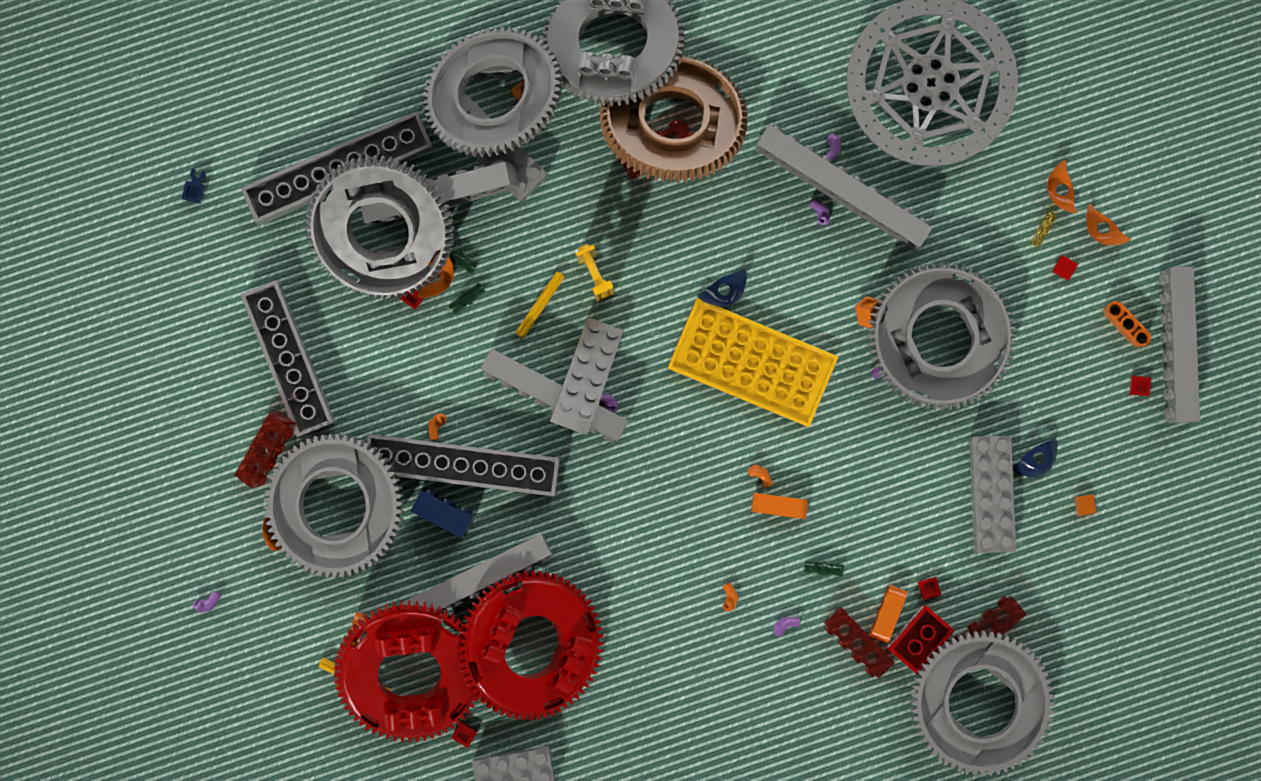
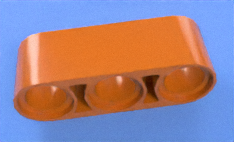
M1113 301L1104 307L1103 313L1105 317L1134 347L1139 348L1150 343L1151 334L1122 303ZM1112 305L1118 309L1116 316L1110 312ZM1125 319L1131 323L1129 330L1123 326ZM1138 333L1144 336L1142 344L1136 339Z
M753 493L751 512L806 519L809 500Z
M889 584L870 630V637L885 643L889 642L908 591Z

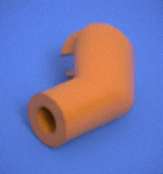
M438 413L428 422L429 440L439 439L438 429L447 421L444 414Z
M752 465V467L748 468V475L761 478L764 488L773 485L766 468L759 465Z
M731 582L722 586L727 594L723 603V609L727 612L733 611L736 608L739 599L737 592Z

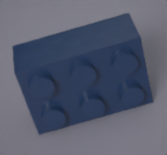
M427 489L426 492L420 491L410 512L461 538H465L475 519L472 516L473 511L465 507L459 509L455 507V502L447 498L443 500L437 498L439 494L430 489Z

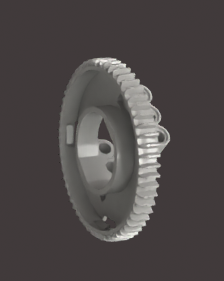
M374 155L372 160H370L369 156H366L365 161H363L362 157H359L357 163L354 158L350 161V164L345 161L343 167L339 164L337 170L333 168L331 174L327 173L325 179L322 178L320 184L316 186V190L312 193L313 197L309 200L311 204L307 206L309 211H307L305 216L309 218L305 220V223L309 225H307L305 230L309 231L306 238H311L308 245H314L311 252H316L314 259H320L318 265H324L322 271L328 270L327 276L333 275V282L341 281L339 286L347 285L346 291L351 287L353 288V294L356 291H360V296L367 293L368 298L373 294L375 295V300L379 295L382 296L383 300L388 295L391 300L394 294L399 299L401 293L406 297L408 291L411 294L415 292V289L420 291L422 286L426 287L428 282L431 283L438 276V272L442 271V266H445L446 260L450 256L448 253L452 250L449 246H452L454 242L450 240L454 237V234L451 233L454 230V226H451L453 219L449 218L452 212H446L449 208V205H443L446 198L440 199L443 192L435 191L438 185L432 187V179L425 180L427 174L420 176V169L414 172V165L407 168L406 161L403 165H400V159L393 163L392 157L385 161L384 156L378 160L376 155ZM332 185L333 189L328 195L326 201L324 202L323 200L327 192L330 190L329 186ZM379 202L393 206L403 215L409 229L408 243L404 247L402 245L372 252L366 250L357 242L352 233L351 216L353 211L359 206ZM440 250V254L436 255L434 261L429 266L428 263L433 258L435 252ZM347 269L360 278L359 284L356 279L350 277L345 272L341 274V270Z
M940 262L937 268L935 263L931 264V268L924 264V270L917 266L916 273L913 269L909 270V276L904 272L903 280L898 276L896 278L898 283L896 284L892 281L891 286L893 288L891 289L887 286L885 289L888 293L880 294L884 299L876 300L880 306H873L877 313L870 314L875 319L869 320L868 323L873 325V327L867 329L872 332V335L867 336V338L873 341L868 344V346H873V350L869 351V353L875 354L871 361L877 360L878 363L874 368L880 367L881 370L877 374L885 375L882 381L888 379L889 382L886 386L893 385L892 392L899 390L898 397H901L903 394L906 395L904 401H908L911 398L912 405L919 401L918 407H922L923 403H925L926 409L933 405V410H937L938 405H940L941 411L945 410V405L948 406L949 410H952L953 404H955L956 409L960 408V403L966 407L968 400L971 404H974V397L978 401L981 400L980 394L986 397L988 395L985 391L986 389L992 392L993 388L991 385L998 386L999 384L996 379L1003 380L1004 378L1000 374H1007L1008 372L1004 367L1011 366L1007 360H1012L1014 357L1009 355V353L1016 351L1011 348V345L1016 344L1015 341H1011V338L1017 336V334H1011V331L1016 329V327L1010 326V323L1014 322L1015 319H1009L1008 317L1013 312L1006 311L1010 305H1003L1006 298H999L1002 292L995 293L997 286L991 288V280L985 283V275L978 278V271L974 275L971 274L972 268L966 272L965 265L960 270L958 269V264L950 268V262L946 264V267H943V262ZM953 273H956V275H955L956 277L963 278V279L968 280V281H970V282H971V280L973 279V282L970 283V284H967V283H965V282H963V281L954 279V277H953L952 275H953ZM887 306L888 310L885 314L884 321L882 324L879 325V322L882 321V317ZM946 306L957 310L961 314V319L964 320L969 336L972 337L968 353L960 362L953 366L938 367L927 363L921 358L912 339V328L917 317L928 308ZM1006 349V351L1002 350L999 362L997 364L999 369H996L994 364L998 357L999 350ZM910 390H916L920 393L926 394L929 396V399L928 397L920 395L918 393L910 392Z

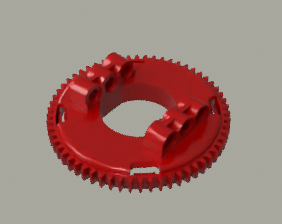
M523 571L522 577L520 573H515V579L512 575H508L509 581L501 578L502 584L495 581V588L488 586L490 592L482 591L484 597L477 596L479 603L472 602V605L475 607L474 610L468 609L471 613L470 617L464 616L468 622L467 624H461L465 627V631H459L464 637L458 638V641L463 643V645L458 646V649L463 651L458 656L464 658L459 661V664L465 667L460 670L463 673H467L463 677L465 680H469L466 683L469 687L473 686L470 689L471 692H477L475 697L481 698V703H486V707L489 709L492 707L494 712L499 710V714L502 716L505 714L510 718L513 713V718L516 720L519 715L522 720H525L526 715L529 720L533 719V715L539 720L540 714L547 718V712L554 716V710L561 713V706L568 709L567 702L573 705L572 699L574 697L579 700V692L585 694L582 688L584 686L590 687L587 684L588 680L594 681L590 676L591 674H597L593 669L594 667H600L596 660H602L597 655L603 652L598 647L604 644L599 641V638H602L603 635L598 633V631L602 630V627L597 626L601 620L595 619L598 613L592 612L595 606H588L591 600L585 599L587 595L581 594L582 590L580 588H576L575 584H570L569 580H564L561 576L558 578L556 574H551L550 576L548 572H545L543 575L541 571H537V574L534 571H530L529 575L526 571ZM518 582L522 583L520 589L514 590L508 594H504L502 592V590L505 592L513 587L519 586ZM525 617H546L554 625L558 635V646L549 666L532 675L515 673L508 666L505 660V653L513 638L514 631L517 629V625ZM471 662H475L481 676L479 682L475 680L478 677Z
M401 600L400 606H396L395 602H393L391 608L387 604H385L384 610L378 607V613L371 610L370 617L365 614V621L359 619L358 625L353 624V630H348V636H344V642L340 643L341 649H338V656L335 658L337 663L334 665V669H336L334 671V676H336L334 683H336L338 697H342L341 704H345L344 709L349 710V716L354 715V722L360 719L359 726L366 724V731L371 727L372 734L376 733V731L379 732V737L386 734V740L393 736V741H396L397 737H400L401 742L404 741V738H408L409 743H411L412 738L419 742V737H423L424 741H426L427 735L434 739V733L441 736V730L447 733L448 726L454 729V722L460 724V718L466 719L465 713H471L469 707H475L474 701H478V698L475 697L477 692H471L470 689L473 686L469 687L466 684L469 680H465L463 677L467 673H463L460 670L465 666L459 664V661L464 658L458 656L459 653L463 652L458 649V646L463 645L462 642L458 641V638H463L464 635L461 633L453 635L441 626V623H444L455 632L457 629L465 631V627L460 624V617L454 620V613L448 616L447 609L441 612V606L434 609L433 603L430 607H426L425 601L420 606L418 600L415 605H411L410 600H408L407 605H404ZM366 631L367 635L360 641V643L357 646H352V641L356 643L360 636ZM429 652L438 661L441 669L440 677L437 683L428 692L423 694L396 695L383 685L378 674L383 659L392 655ZM471 662L478 677L475 680L479 682L481 676L475 662Z

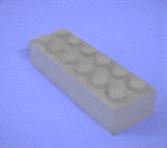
M466 94L462 97V106L466 113L479 119H491ZM517 145L514 146V151L508 148L506 154L501 150L499 155L492 152L490 157L487 152H485L483 157L480 156L479 152L476 156H473L485 167L492 165V162L496 160H503V162L515 165L520 188L510 190L509 192L521 204L548 178V174Z
M587 317L550 422L587 435L624 330Z
M1011 436L969 437L974 553L1016 552Z

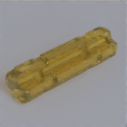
M1050 211L1046 214L1045 220L1042 221L1035 233L1036 236L1031 240L1032 245L1035 247L1041 246L1043 239L1046 238L1052 227V223L1057 219L1056 214Z

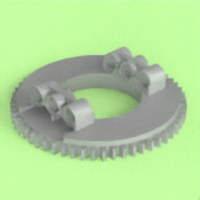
M670 0L559 1V7L555 6V12L550 13L551 18L547 19L548 25H545V32H543L544 38L542 40L552 50L560 65L563 78L561 83L563 88L567 89V93L573 91V96L579 95L580 100L587 97V103L594 99L595 105L602 101L603 106L606 105L607 101L610 102L611 106H613L615 101L621 106L623 100L626 104H629V99H632L635 103L637 102V97L642 100L644 99L643 94L650 97V90L658 92L657 86L663 88V81L668 83L669 76L673 77V71H677V64L681 63L680 58L683 57L685 44L681 17L678 16V11H675V6L670 4ZM620 14L631 17L642 25L647 34V42L637 58L628 55L615 57L611 54L596 56L591 52H582L580 48L581 35L585 28L595 19L605 15Z
M494 27L492 32H490L489 28H486L484 34L479 30L477 36L471 33L470 39L464 36V42L458 40V46L452 44V51L446 49L447 55H440L442 61H436L435 63L438 67L431 68L433 73L428 74L430 80L425 81L427 87H424L426 93L423 94L425 99L423 101L425 117L436 136L443 143L445 142L448 147L451 146L453 150L458 149L459 153L464 151L466 155H469L471 152L473 156H476L479 152L481 157L484 156L485 152L490 157L492 152L499 155L501 150L506 154L508 148L514 151L515 145L520 148L522 144H527L531 138L534 139L537 133L540 134V130L546 128L545 124L551 122L550 117L555 115L554 109H558L557 102L561 101L559 96L562 95L561 88H563L560 65L549 46L545 45L543 40H539L538 36L533 37L531 32L527 34L525 30L520 33L518 28L513 31L509 27L506 31L504 27H501L500 31H498ZM508 75L524 76L525 87L523 95L518 104L508 113L493 119H479L464 111L462 96L466 85L472 78L487 80L492 76L495 78H506Z
M329 434L328 437L327 435H321V439L319 436H314L313 440L311 438L306 439L307 444L300 442V447L293 446L294 452L292 450L287 451L289 457H281L283 462H277L280 469L272 470L276 476L269 477L273 483H267L271 490L265 491L269 498L264 499L265 502L269 503L268 506L264 507L265 510L269 511L264 517L270 518L266 525H272L268 532L275 533L271 539H278L275 544L276 547L282 545L279 552H287L285 558L292 557L291 563L298 562L297 568L304 566V572H308L311 569L312 575L318 572L319 577L325 574L326 578L331 577L332 574L334 578H337L339 574L341 577H346L347 573L349 576L354 575V571L356 574L361 573V568L367 570L368 565L370 567L375 565L374 560L376 562L380 561L379 555L385 556V550L391 549L389 543H395L393 536L399 535L396 529L402 527L398 523L403 521L400 513H404V510L400 509L404 505V502L400 501L404 494H399L402 486L397 485L400 479L394 478L397 473L391 471L392 465L386 464L387 458H381L383 453L376 454V447L370 449V443L364 445V440H358L357 442V437H351L350 439L349 435H344L342 438V434H336V437L334 434ZM349 475L359 484L365 496L366 512L362 524L355 532L322 537L311 528L305 517L304 497L306 491L315 479Z
M973 631V636L966 632L965 638L959 634L958 640L951 637L950 644L944 641L945 647L942 648L938 645V652L931 651L933 657H926L928 663L921 664L924 669L923 671H917L920 677H915L914 680L918 683L917 685H912V688L916 691L911 693L915 700L910 701V703L915 705V707L910 709V711L916 713L912 720L918 721L914 724L915 728H920L917 735H924L920 739L921 742H927L925 748L927 750L932 748L930 753L932 755L937 754L936 759L938 761L943 759L942 763L945 766L950 762L949 767L951 769L956 767L958 772H961L964 768V773L967 775L970 770L973 776H976L978 771L981 776H984L986 771L989 776H992L993 770L997 775H1000V769L1007 773V766L1013 770L1015 769L1014 763L1021 766V759L1028 761L1027 754L1034 756L1033 748L1036 750L1040 749L1037 743L1044 744L1041 736L1048 737L1045 729H1051L1047 722H1053L1049 715L1055 714V711L1050 709V707L1055 706V703L1050 701L1055 698V695L1049 694L1054 688L1047 686L1052 681L1051 679H1045L1049 675L1047 671L1042 672L1045 666L1043 664L1038 665L1041 660L1039 658L1033 659L1035 653H1028L1029 647L1026 646L1022 649L1023 643L1018 642L1016 644V639L1014 638L1009 641V636L1004 635L1002 638L1001 633L998 632L995 637L992 631H989L988 635H986L985 631H981L980 636L977 631ZM977 669H987L1003 684L1014 691L1015 710L1010 722L998 733L987 737H977L952 717L949 712V697L953 686L963 675Z

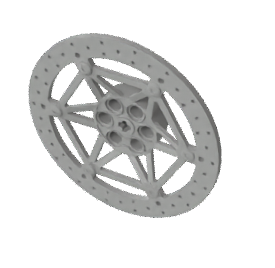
M905 0L889 7L875 17L861 33L852 50L847 69L848 99L853 115L862 131L877 147L890 156L920 166L955 164L985 149L995 140L1007 124L1015 106L1018 92L1016 60L1007 38L986 14L959 0ZM925 15L942 16L941 23L897 35L891 30L897 24L914 17ZM956 20L976 31L987 43L994 58L987 60L954 27ZM939 31L925 55L919 54L901 41ZM945 35L944 56L935 54V49ZM951 35H954L979 62L953 64L950 61ZM881 40L886 46L875 87L872 90H866L867 63L875 45ZM898 47L914 58L909 65H906ZM892 50L904 73L902 78L882 88V80L890 51ZM931 62H937L940 65V69L934 70L931 67ZM912 67H919L921 74H914ZM979 69L963 80L960 79L958 70ZM998 72L999 91L997 100L986 122H983L979 118L989 77L991 73ZM950 75L953 78V83H947L944 80V76ZM980 75H983L974 112H972L960 95L959 89ZM933 81L934 84L928 87L927 83ZM901 85L902 95L885 94ZM914 85L917 91L911 93L908 91L907 86ZM945 93L948 96V101H941L939 94ZM927 98L930 101V105L923 106L921 99ZM885 100L906 101L913 109V128ZM954 100H957L966 115L950 108L949 105ZM878 103L910 135L909 142H905L890 133L877 119L870 105ZM941 111L963 121V123L925 131L934 114ZM919 112L928 114L919 128ZM969 128L973 132V135L967 139L949 146H922L923 140L926 138Z

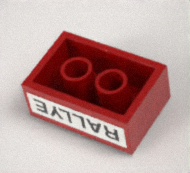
M923 604L885 648L918 675L917 671L923 669L921 664L928 663L926 657L932 658L931 651L937 653V646L942 647L944 641H947L955 630L927 605Z

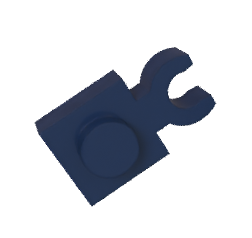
M192 168L190 171L192 181L185 182L181 199L201 204L206 187L201 184V181L206 178V172L202 171L201 176L196 177V169Z

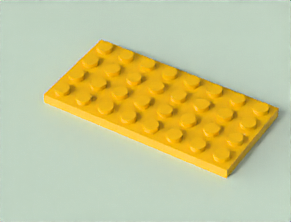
M697 298L667 369L809 428L838 356Z

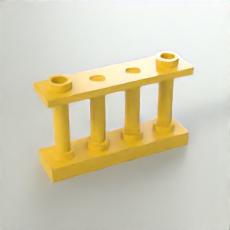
M585 244L579 247V251L576 252L579 265L585 262L593 278L595 287L592 290L596 301L599 302L614 295L611 281L606 282L602 278L593 258L597 257L594 245L589 246V244Z

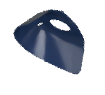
M742 269L737 273L720 278L703 293L699 294V299L714 306L725 307L734 304L741 298L745 290L747 281L746 270ZM726 283L729 285L730 292L727 295H721L718 292L720 284Z
M1056 438L1031 449L1018 463L1013 465V472L1027 477H1039L1048 473L1054 466L1057 457L1058 445ZM1036 452L1044 453L1045 461L1042 464L1034 462L1033 456Z

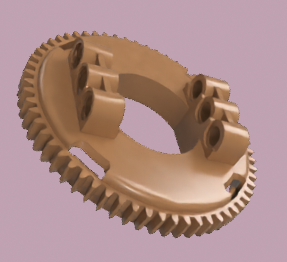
M685 53L680 58L681 63L677 64V71H673L674 76H669V82L663 81V88L657 86L658 92L650 90V97L643 94L644 99L642 100L637 97V102L635 103L632 99H629V104H626L623 100L621 106L618 105L617 101L611 106L610 102L607 101L605 106L601 102L600 129H603L602 135L605 136L604 141L608 142L607 147H612L611 153H616V159L622 157L621 164L627 162V168L633 166L634 173L640 170V176L647 173V179L652 175L654 176V181L660 177L662 183H664L665 179H669V183H672L673 179H676L678 184L680 179L687 183L688 178L695 182V177L702 180L703 174L707 178L710 172L715 175L716 168L721 171L722 165L727 166L728 161L732 162L733 156H737V151H740L747 131V108L744 105L745 99H742V93H739V87H735L734 81L730 82V76L725 77V71L719 73V67L714 69L713 63L707 65L706 60L700 62L699 57L695 60L692 55L690 58H687ZM718 84L726 95L730 94V99L724 98L715 86ZM664 97L685 99L694 104L703 116L702 127L696 133L686 138L670 139L660 136L647 125L645 121L646 108L654 101Z

